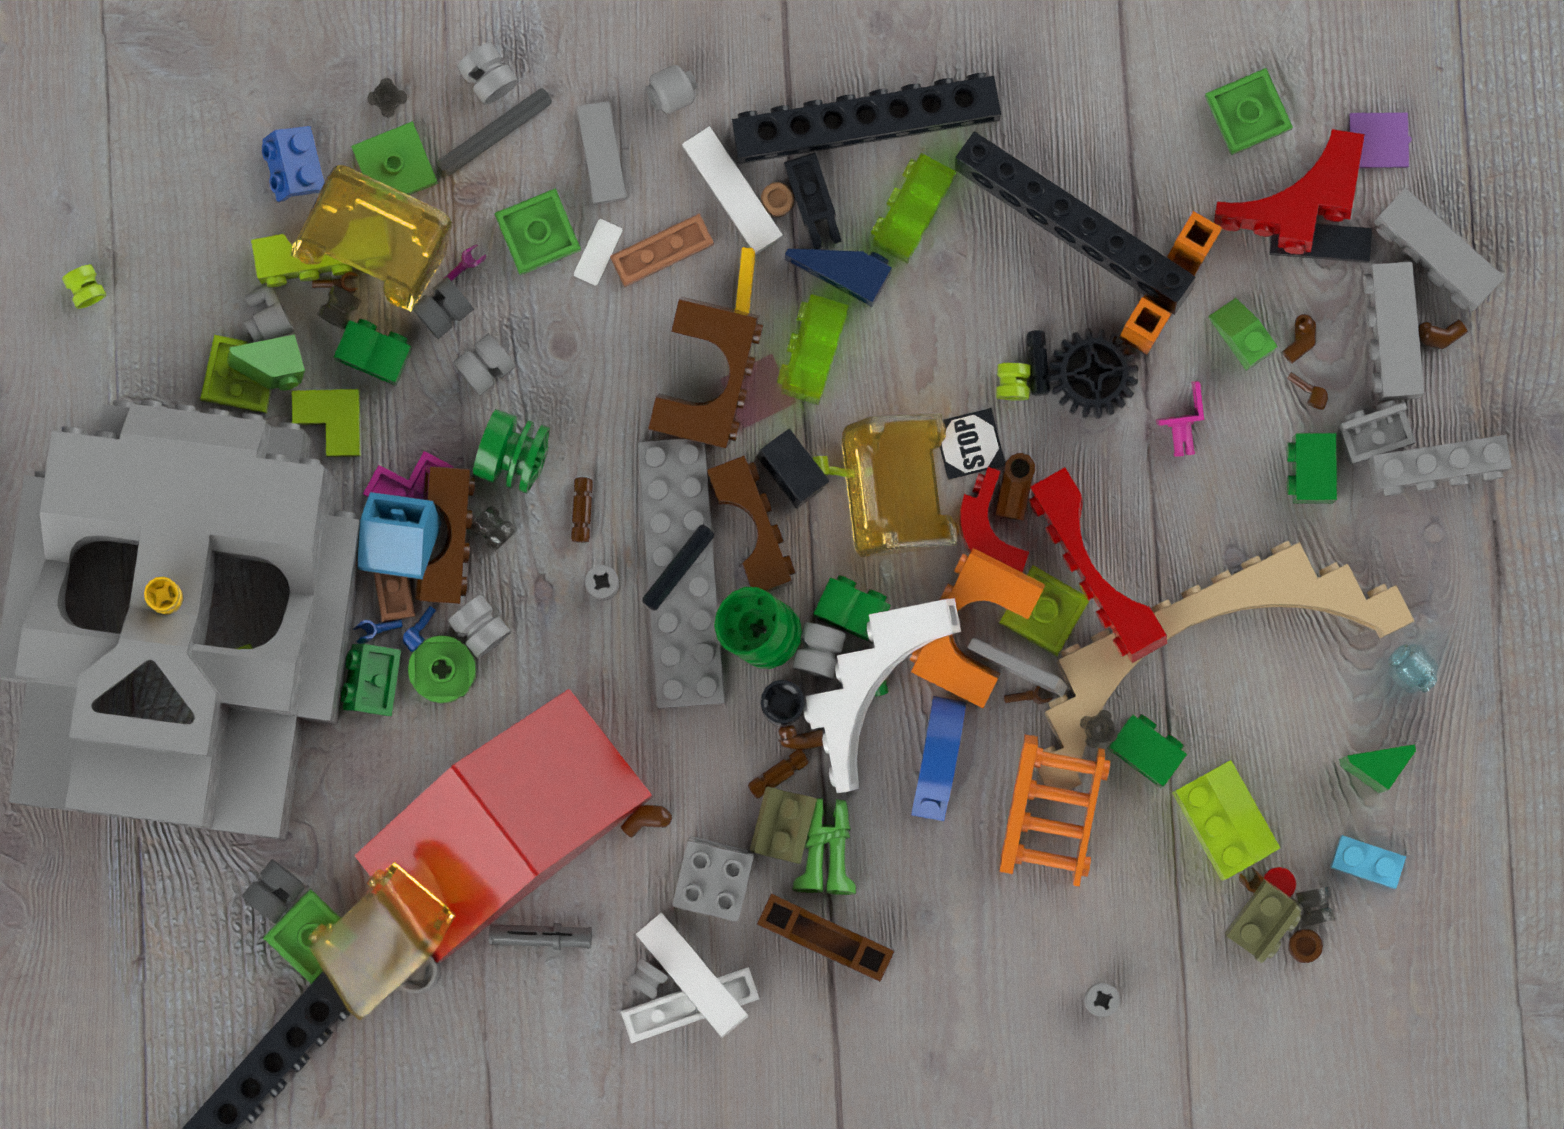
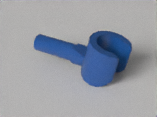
M431 606L428 607L414 627L409 628L404 633L403 644L410 652H414L425 641L419 632L424 629L436 612Z
M401 619L382 624H374L370 620H363L353 630L362 628L366 631L367 636L356 640L358 644H365L374 638L376 634L403 626Z

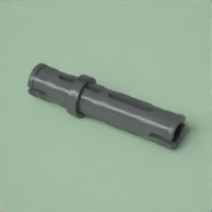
M490 923L489 944L553 947V950H561V947L591 949L592 927H562L561 923H554V926L496 925Z

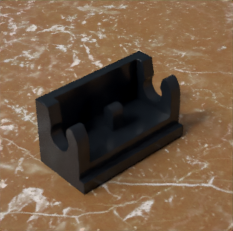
M790 428L761 448L756 456L796 509L817 495L830 482Z

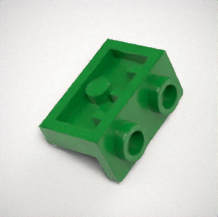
M352 644L345 661L346 669H348L347 681L341 689L343 710L392 716L401 650L369 644Z

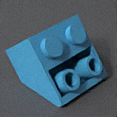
M370 492L360 519L358 569L423 579L442 524L434 502Z

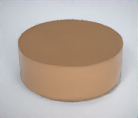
M771 183L764 188L761 194V203L770 216L782 217L793 208L794 194L791 188L784 183Z

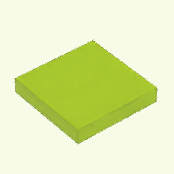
M1032 565L1027 575L1046 585L1029 619L1007 609L999 624L1057 657L1089 601L1083 593Z

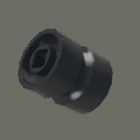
M778 680L772 682L764 689L761 695L762 713L768 722L775 726L792 725L799 720L803 713L804 697L802 691L791 681Z

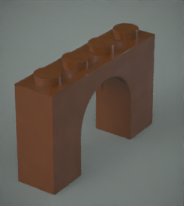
M687 297L679 298L671 332L703 339L716 345L724 353L728 361L729 381L723 393L706 402H692L659 393L655 398L648 427L649 430L722 448H727L729 441L736 442L740 422L734 420L737 408L744 409L748 390L742 389L745 376L751 377L756 357H752L750 354L753 343L758 345L760 343L764 326L758 324L760 315Z

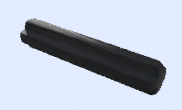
M699 525L642 598L643 604L653 611L660 607L714 538L712 530L705 525Z

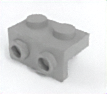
M1391 400L1377 405V412L1364 415L1363 410L1344 416L1345 422L1341 423L1338 430L1351 465L1368 460L1373 455L1386 454L1416 443L1405 413L1407 409L1405 402L1396 405L1395 400Z

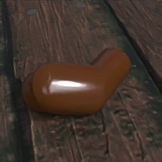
M1301 314L1295 319V341L1282 351L1284 357L1291 364L1306 354L1316 344V322L1311 316Z
M1459 319L1445 329L1432 326L1429 322H1423L1418 326L1421 343L1438 349L1447 348L1468 333L1466 326Z
M785 725L778 729L780 736L778 741L782 747L807 750L823 746L822 729L796 734L794 725Z
M641 805L620 827L626 835L633 838L643 826L667 827L672 821V815L663 806Z

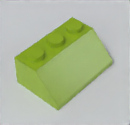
M1231 760L1172 792L1221 881L1234 876L1280 849L1277 840Z

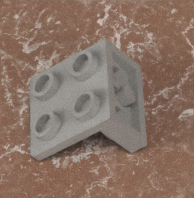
M690 836L686 845L673 906L735 922L738 921L755 853L747 849Z

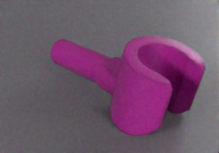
M478 245L469 247L463 251L461 255L462 261L444 278L448 277L453 281L466 269L474 268L484 262L486 254L475 260L471 252Z

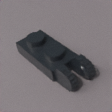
M814 152L784 162L804 227L807 226L814 250L822 248L821 237L817 233L815 226L817 222L827 220L831 240H833L834 244L842 242L834 218L836 213L816 153Z

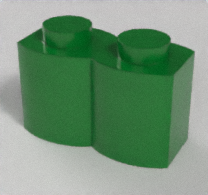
M359 318L357 323L349 320L333 356L335 361L397 386L412 352L411 346L406 344L408 339L392 331L389 332L388 336L376 331L377 326L361 318Z
M838 575L837 579L830 577L813 617L874 644V642L870 641L867 633V623L870 622L869 614L889 611L891 605L885 602L887 596L872 589L864 593L855 588L856 582L844 576Z

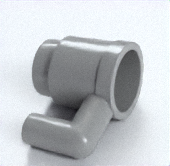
M266 285L245 296L250 308L264 301L268 305V308L253 314V318L245 321L254 342L279 338L294 331L293 325L274 287H267Z

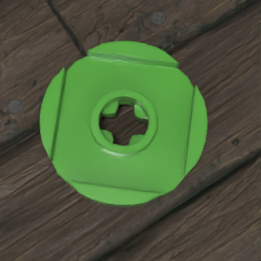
M434 636L425 640L413 652L408 664V675L416 691L427 700L441 704L451 703L469 692L476 677V663L468 647L457 639L450 636ZM445 660L446 665L452 667L451 673H447L445 679H439V674L433 673V667L439 666V661Z

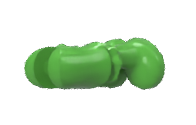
M817 798L804 847L808 849L806 870L803 875L794 880L792 890L801 893L823 892L824 844L829 843V873L826 893L855 895L856 885L854 881L847 877L845 870L846 839L850 838L849 831L851 830L846 800L836 799L833 812L834 825L822 824L824 814L823 798Z

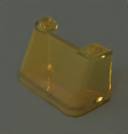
M337 165L333 167L327 176L292 246L291 256L305 264H319L325 255L335 258L384 281L383 291L387 300L394 306L412 311L445 257L452 222L443 211L350 167Z
M942 413L870 416L851 423L844 428L842 433V449L847 472L846 481L855 549L860 557L950 548L958 545L959 529L957 523L950 515H941L933 450L939 448L946 438V427L942 421Z
M395 862L385 871L379 868L374 872L366 883L370 886L366 895L335 924L331 922L326 926L322 923L319 924L308 937L312 942L309 946L311 953L348 1011L358 1020L363 1019L433 954L456 916L452 910Z

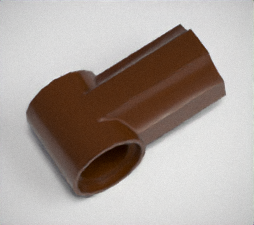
M1016 453L1006 460L1003 467V477L995 512L996 516L1024 521L1032 477L1035 473V463L1029 455ZM1014 460H1022L1027 464L1028 473L1025 477L1017 478L1011 473L1010 466Z

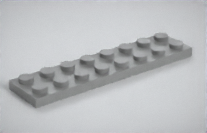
M686 438L638 442L649 589L699 525H705L711 530L705 443ZM712 540L660 607L655 611L650 609L658 709L725 704L721 648L714 628L718 609Z

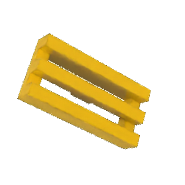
M742 247L735 310L750 313L755 265L754 248Z

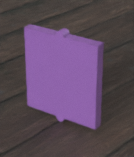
M1408 113L1349 114V131L1365 134L1359 168L1409 167V143L1412 141V138L1408 136Z

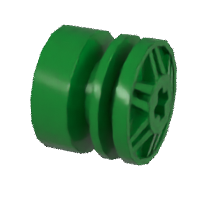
M495 409L488 421L479 445L473 467V476L494 483L502 470L508 471L506 486L512 489L518 476H521L519 491L528 494L536 479L539 478L547 458L550 427L541 425L535 438H532L534 422L528 421L520 434L516 432L517 417Z
M743 587L733 591L722 601L716 612L714 628L718 641L726 650L759 669H773L785 664L794 656L800 645L802 627L798 615L790 606L759 587Z

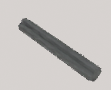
M543 88L538 89L439 159L437 162L439 168L446 176L452 175L551 105L552 100L549 94Z

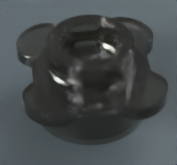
M384 78L380 81L374 92L368 94L367 99L370 105H376L381 110L382 116L390 118L394 116L395 109L400 104L406 103L407 94L403 90H398L390 78ZM386 95L391 97L389 101L384 99Z
M1100 710L1098 715L1092 717L1084 716L1081 719L1080 726L1085 730L1087 736L1085 742L1088 747L1097 748L1099 743L1116 740L1117 731L1109 711ZM1097 726L1101 727L1100 732L1096 731Z

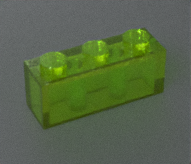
M920 153L917 160L911 158L902 174L903 177L907 178L901 190L897 187L894 188L886 205L891 207L885 218L879 216L871 230V234L875 236L873 246L908 264L951 186L956 171L923 153Z
M810 294L808 303L801 302L796 319L802 322L799 333L792 332L787 352L792 353L788 365L782 364L777 383L782 384L781 394L815 405L820 404L847 318L849 305L814 294Z

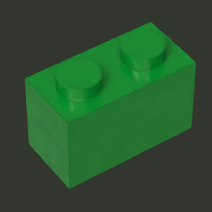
M1296 433L1292 437V442H1287L1286 445L1287 462H1292V475H1287V495H1292L1293 504H1333L1337 500L1336 433Z
M1132 714L1106 749L1161 789L1187 756L1182 751L1184 744L1170 734L1163 737L1154 729L1157 725L1143 714H1140L1138 718Z

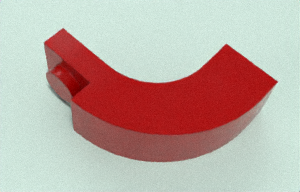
M988 467L985 475L978 473L972 491L978 494L977 498L966 494L963 496L959 514L962 540L969 555L974 548L1023 572L1029 551L1011 546L1000 540L989 524L988 507L1001 471Z

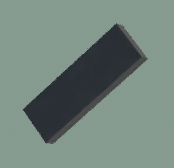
M1316 224L1311 252L1304 251L1303 254H1291L1284 251V248L1278 247L1279 234L1273 233L1270 236L1269 255L1369 263L1372 228Z

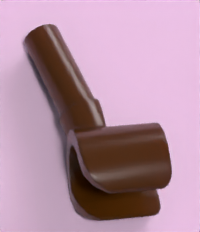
M347 272L341 279L312 280V287L340 288L345 294H354L358 288L346 287L344 280L347 278L357 279L358 275L354 272Z
M1291 372L1287 379L1304 390V392L1310 394L1307 404L1313 408L1324 410L1328 401L1327 391L1324 388L1308 384Z
M1038 685L1029 691L1004 695L1005 703L1033 700L1037 704H1044L1051 701L1052 698H1040L1038 690L1042 687Z
M1251 867L1254 872V878L1248 882L1246 877L1240 873L1239 881L1248 891L1254 894L1264 881V878L1255 868Z

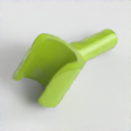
M828 456L812 457L826 476L837 475L856 478L857 471L836 466L829 467Z

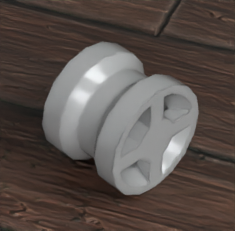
M598 565L588 571L585 585L593 598L608 600L617 594L619 579L611 567Z
M641 958L637 963V971L635 974L629 975L626 981L654 999L657 995V987L660 983L666 982L668 976Z
M1098 983L1087 990L1084 1002L1091 1014L1106 1017L1116 1012L1119 1007L1120 997L1118 991L1110 984Z

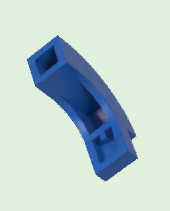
M933 696L912 806V816L939 821L945 820L965 716L966 702Z

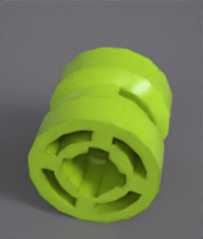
M92 264L78 267L68 272L62 278L66 288L70 289L73 293L72 301L77 309L94 305L107 295L103 286L98 284L95 279L97 274Z
M1023 363L997 364V375L1000 377V385L996 387V398L1009 401L1028 400L1030 389L1026 384L1027 378L1030 377V365Z

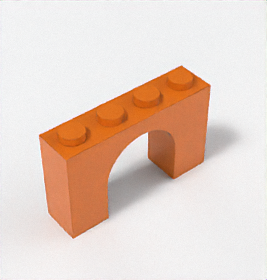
M1193 211L1167 258L1195 276L1220 234L1222 227ZM1144 295L1125 324L1119 339L1148 355L1172 313Z
M973 548L969 556L962 554L954 572L960 575L954 586L949 583L947 584L940 600L955 598L957 612L971 602L990 601L1029 619L1046 584ZM953 634L938 638L912 653L909 660L915 663L911 670L912 673L981 708H984L1001 674L965 655L956 645Z

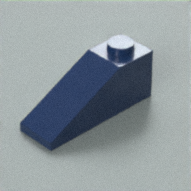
M788 248L785 253V260L870 307H873L892 271V267L887 265L889 260L876 252H871L868 255L863 251Z

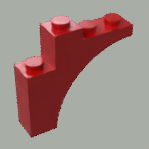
M1332 129L1322 155L1300 180L1277 194L1259 200L1232 203L1217 201L1214 223L1227 231H1239L1241 228L1253 230L1254 234L1265 237L1276 233L1279 234L1278 247L1284 248V251L1291 254H1303L1304 251L1311 252L1317 215H1322L1326 220L1333 222L1351 219L1365 134Z

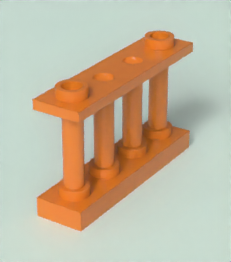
M1024 735L1000 858L999 872L1013 874L1015 864L1021 865L1022 862L1073 871V885L1080 887L1081 877H1088L1091 857L1086 856L1100 782L1101 780L1107 781L1110 769V760H1105V749L1098 748L1096 761L1043 752V748L1038 747V736ZM1041 765L1092 774L1089 793L1037 784V780L1031 779L1033 768H1040ZM1034 797L1084 806L1086 811L1083 826L1033 817L1030 812H1025L1027 799L1034 800ZM1029 829L1080 839L1077 856L1075 858L1026 849L1023 844H1019L1021 832L1027 833Z

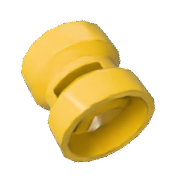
M162 576L155 577L145 586L144 598L148 606L157 613L168 615L176 612L181 607L183 593L174 581Z

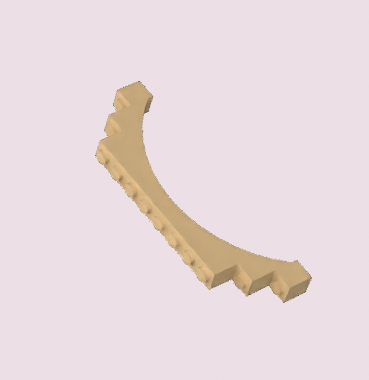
M1289 541L1272 548L1271 552L1273 555L1262 561L1258 555L1241 564L1243 570L1233 575L1227 570L1211 578L1213 585L1201 590L1200 586L1196 585L1182 592L1183 599L1172 605L1168 599L1151 607L1167 634V640L1193 625L1217 616L1267 607L1302 608L1326 612L1350 619L1377 632L1379 638L1414 622L1396 585L1387 589L1386 585L1382 584L1368 591L1369 599L1366 600L1348 564L1339 567L1337 562L1319 570L1321 577L1317 578L1300 542L1291 546ZM1109 629L1090 637L1093 642L1090 645L1080 648L1077 643L1060 652L1063 658L1059 659L1056 663L1073 698L1068 699L1065 694L1048 703L1051 709L1045 711L1044 714L1061 749L1056 750L1053 745L1044 749L1043 752L1082 759L1094 723L1106 701L1122 679L1141 660L1139 659L1132 663L1127 655L1121 657L1112 641L1116 636L1114 633L1111 634ZM1041 765L1040 768L1034 767L1042 785L1072 790L1082 784L1078 777L1079 772Z

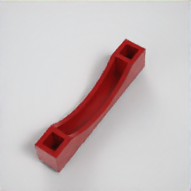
M1066 467L1030 486L1032 498L1028 501L1037 517L1043 515L1049 525L1045 527L1049 538L1054 545L1061 544L1065 551L1062 558L1071 573L1077 571L1082 579V582L1078 583L1081 591L1088 601L1094 599L1099 608L1095 612L1102 626L1105 629L1111 627L1116 636L1112 641L1121 657L1127 655L1130 661L1134 663L1166 645L1167 634L1150 606L1136 602L1118 592L1103 579L1092 564L1081 535L1082 494Z

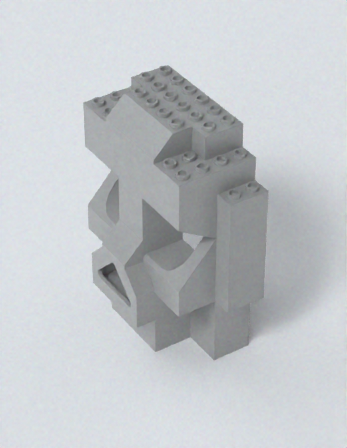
M113 400V405L103 404L100 429L96 431V436L83 433V429L63 426L62 432L52 431L46 472L35 471L34 476L24 475L0 630V679L27 684L9 802L32 807L126 817L287 840L304 721L338 725L341 689L344 684L346 670L345 661L349 649L360 573L358 569L359 517H356L355 513L335 511L339 483L329 473L328 469L320 464V460L309 458L312 439L303 429H300V425L280 422L279 427H273L266 420L262 419L263 416L257 414L242 413V418H236L229 415L228 411L220 409H209L208 414L195 411L193 406L175 404V409H167L162 406L161 402L142 400L141 405ZM95 541L139 545L130 607L120 634L78 628L71 622L66 612L65 594L73 555L82 546ZM218 556L262 561L279 568L287 578L290 596L283 621L276 635L266 644L254 649L241 650L205 645ZM155 577H167L174 581L182 590L183 602L176 612L168 615L159 614L146 603L144 598L145 586ZM152 660L158 665L194 713L195 719L191 724H180L99 713L101 696L144 663Z

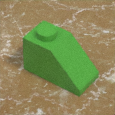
M1234 298L1208 316L1246 371L1271 355L1278 347L1260 320L1237 298Z
M295 334L229 348L228 366L269 390L276 388L282 391L290 390L297 387L303 381L305 369Z

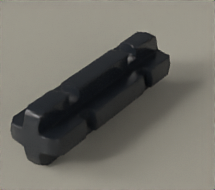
M1042 330L1030 331L1027 334V345L1030 347L1028 351L1030 378H1033V381H1031V393L1034 396H1044L1049 394L1050 391L1049 380H1046V377L1049 375L1047 350L1044 348L1046 339L1045 332Z

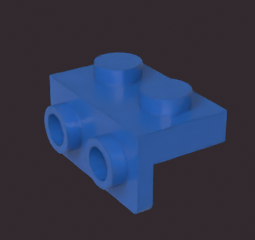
M311 126L278 129L263 138L262 155L268 163L270 188L275 193L277 202L286 201L291 196L321 193L326 189Z

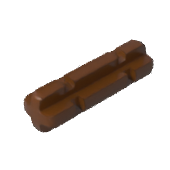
M578 477L574 480L576 496H573L572 523L574 527H572L571 539L576 543H587L590 539V528H588V525L591 522L592 498L589 495L592 493L593 482L591 478Z
M797 749L789 755V759L781 760L762 774L763 777L760 779L757 777L748 784V788L756 799L761 798L767 786L775 788L794 775L795 770L798 769L799 771L807 766L809 760L801 749Z

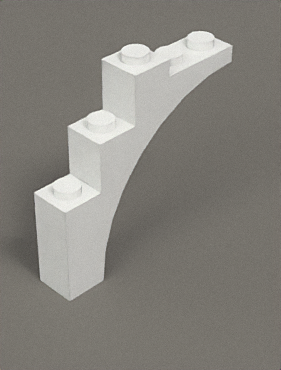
M955 598L869 614L870 622L867 623V633L870 641L874 642L875 648L837 655L838 662L835 664V673L838 681L842 682L843 689L805 696L806 703L803 709L806 721L811 724V729L821 727L825 729V734H823L822 738L825 752L830 755L832 767L829 768V778L832 786L836 787L837 793L859 789L857 769L859 735L866 711L880 685L898 664L917 649L938 638L961 632Z

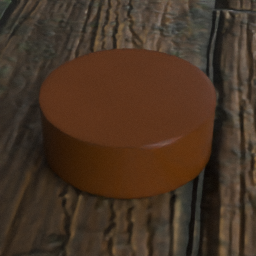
M1301 929L1294 932L1289 938V954L1300 963L1313 962L1322 953V940L1313 930Z

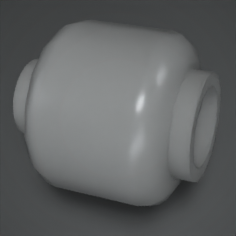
M672 65L650 76L646 92L656 111L661 109L664 113L670 114L692 104L694 101L693 90L698 87L690 70L684 72L680 66Z

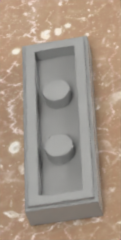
M605 101L577 106L594 205L626 200L627 196L610 102Z
M972 638L967 647L975 656L1061 697L1067 689L1066 683L1058 676L978 638Z

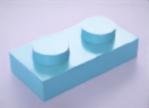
M1341 835L1330 868L1396 889L1406 856Z

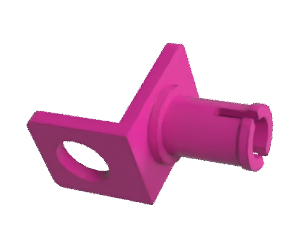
M1191 381L1195 414L1156 419L1157 425H1168V427L1172 428L1174 457L1184 456L1183 442L1185 455L1195 454L1191 425L1194 424V421L1204 420L1199 381Z

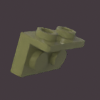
M767 786L750 851L770 858L800 864L817 798Z
M1264 879L1226 930L1225 935L1254 955L1257 961L1263 963L1267 957L1271 959L1277 953L1281 946L1280 939L1286 931L1290 932L1297 926L1301 919L1300 912L1302 909L1294 899Z

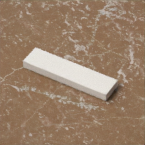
M710 126L682 144V147L749 247L754 248L755 255L783 237Z
M662 912L636 933L639 940L722 1038L748 1017V1014Z
M749 967L717 978L740 1006L759 1000ZM682 990L621 1011L631 1043L705 1018Z

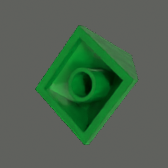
M1413 744L1347 755L1339 759L1342 768L1376 792L1382 793L1391 788L1416 752V747Z

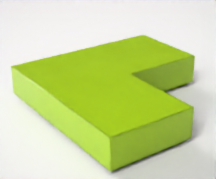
M214 335L200 400L267 414L272 389H267L228 366L229 348L248 344V342Z
M359 389L292 391V423L298 425L326 424L327 457L361 456Z

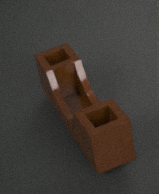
M745 456L707 469V474L719 505H731L740 508L752 518L756 525L758 538L755 549L742 563L750 587H759L767 592H772L792 584L791 575L796 574L790 556L783 557L778 544L784 543L778 525L771 526L767 513L772 512L766 493L759 495L755 482L760 481V477L754 462L747 463Z
M425 466L423 499L433 501L435 507L443 515L447 527V537L441 552L428 562L423 579H417L416 600L460 604L461 596H466L467 577L462 576L463 563H468L470 545L465 543L466 529L470 530L472 525V510L467 509L468 496H473L475 488V478L470 476V469Z
M772 893L757 923L762 928L878 982H881L895 952Z

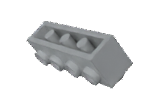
M1406 188L1374 222L1378 226L1377 232L1388 242L1394 240L1403 249L1401 251L1403 256L1409 262L1412 261V264L1416 265L1419 263L1428 271L1426 276L1438 287H1446L1452 293V300L1464 310L1469 308L1473 312L1505 278Z
M1412 261L1372 264L1368 269V274L1363 275L1364 293L1370 294L1371 307L1366 308V321L1368 327H1373L1374 340H1369L1370 359L1376 360L1377 373H1372L1373 392L1379 393V401L1419 399L1424 394Z
M1506 435L1373 455L1368 460L1373 493L1384 492V496L1403 494L1404 488L1417 487V491L1431 490L1437 488V483L1449 481L1450 486L1464 485L1470 483V478L1483 476V481L1503 478V473L1512 468Z

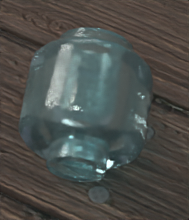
M1403 644L1388 659L1390 664L1388 669L1389 676L1408 694L1419 691L1425 693L1437 682L1435 675L1438 671V663L1419 644H1411L1409 646Z

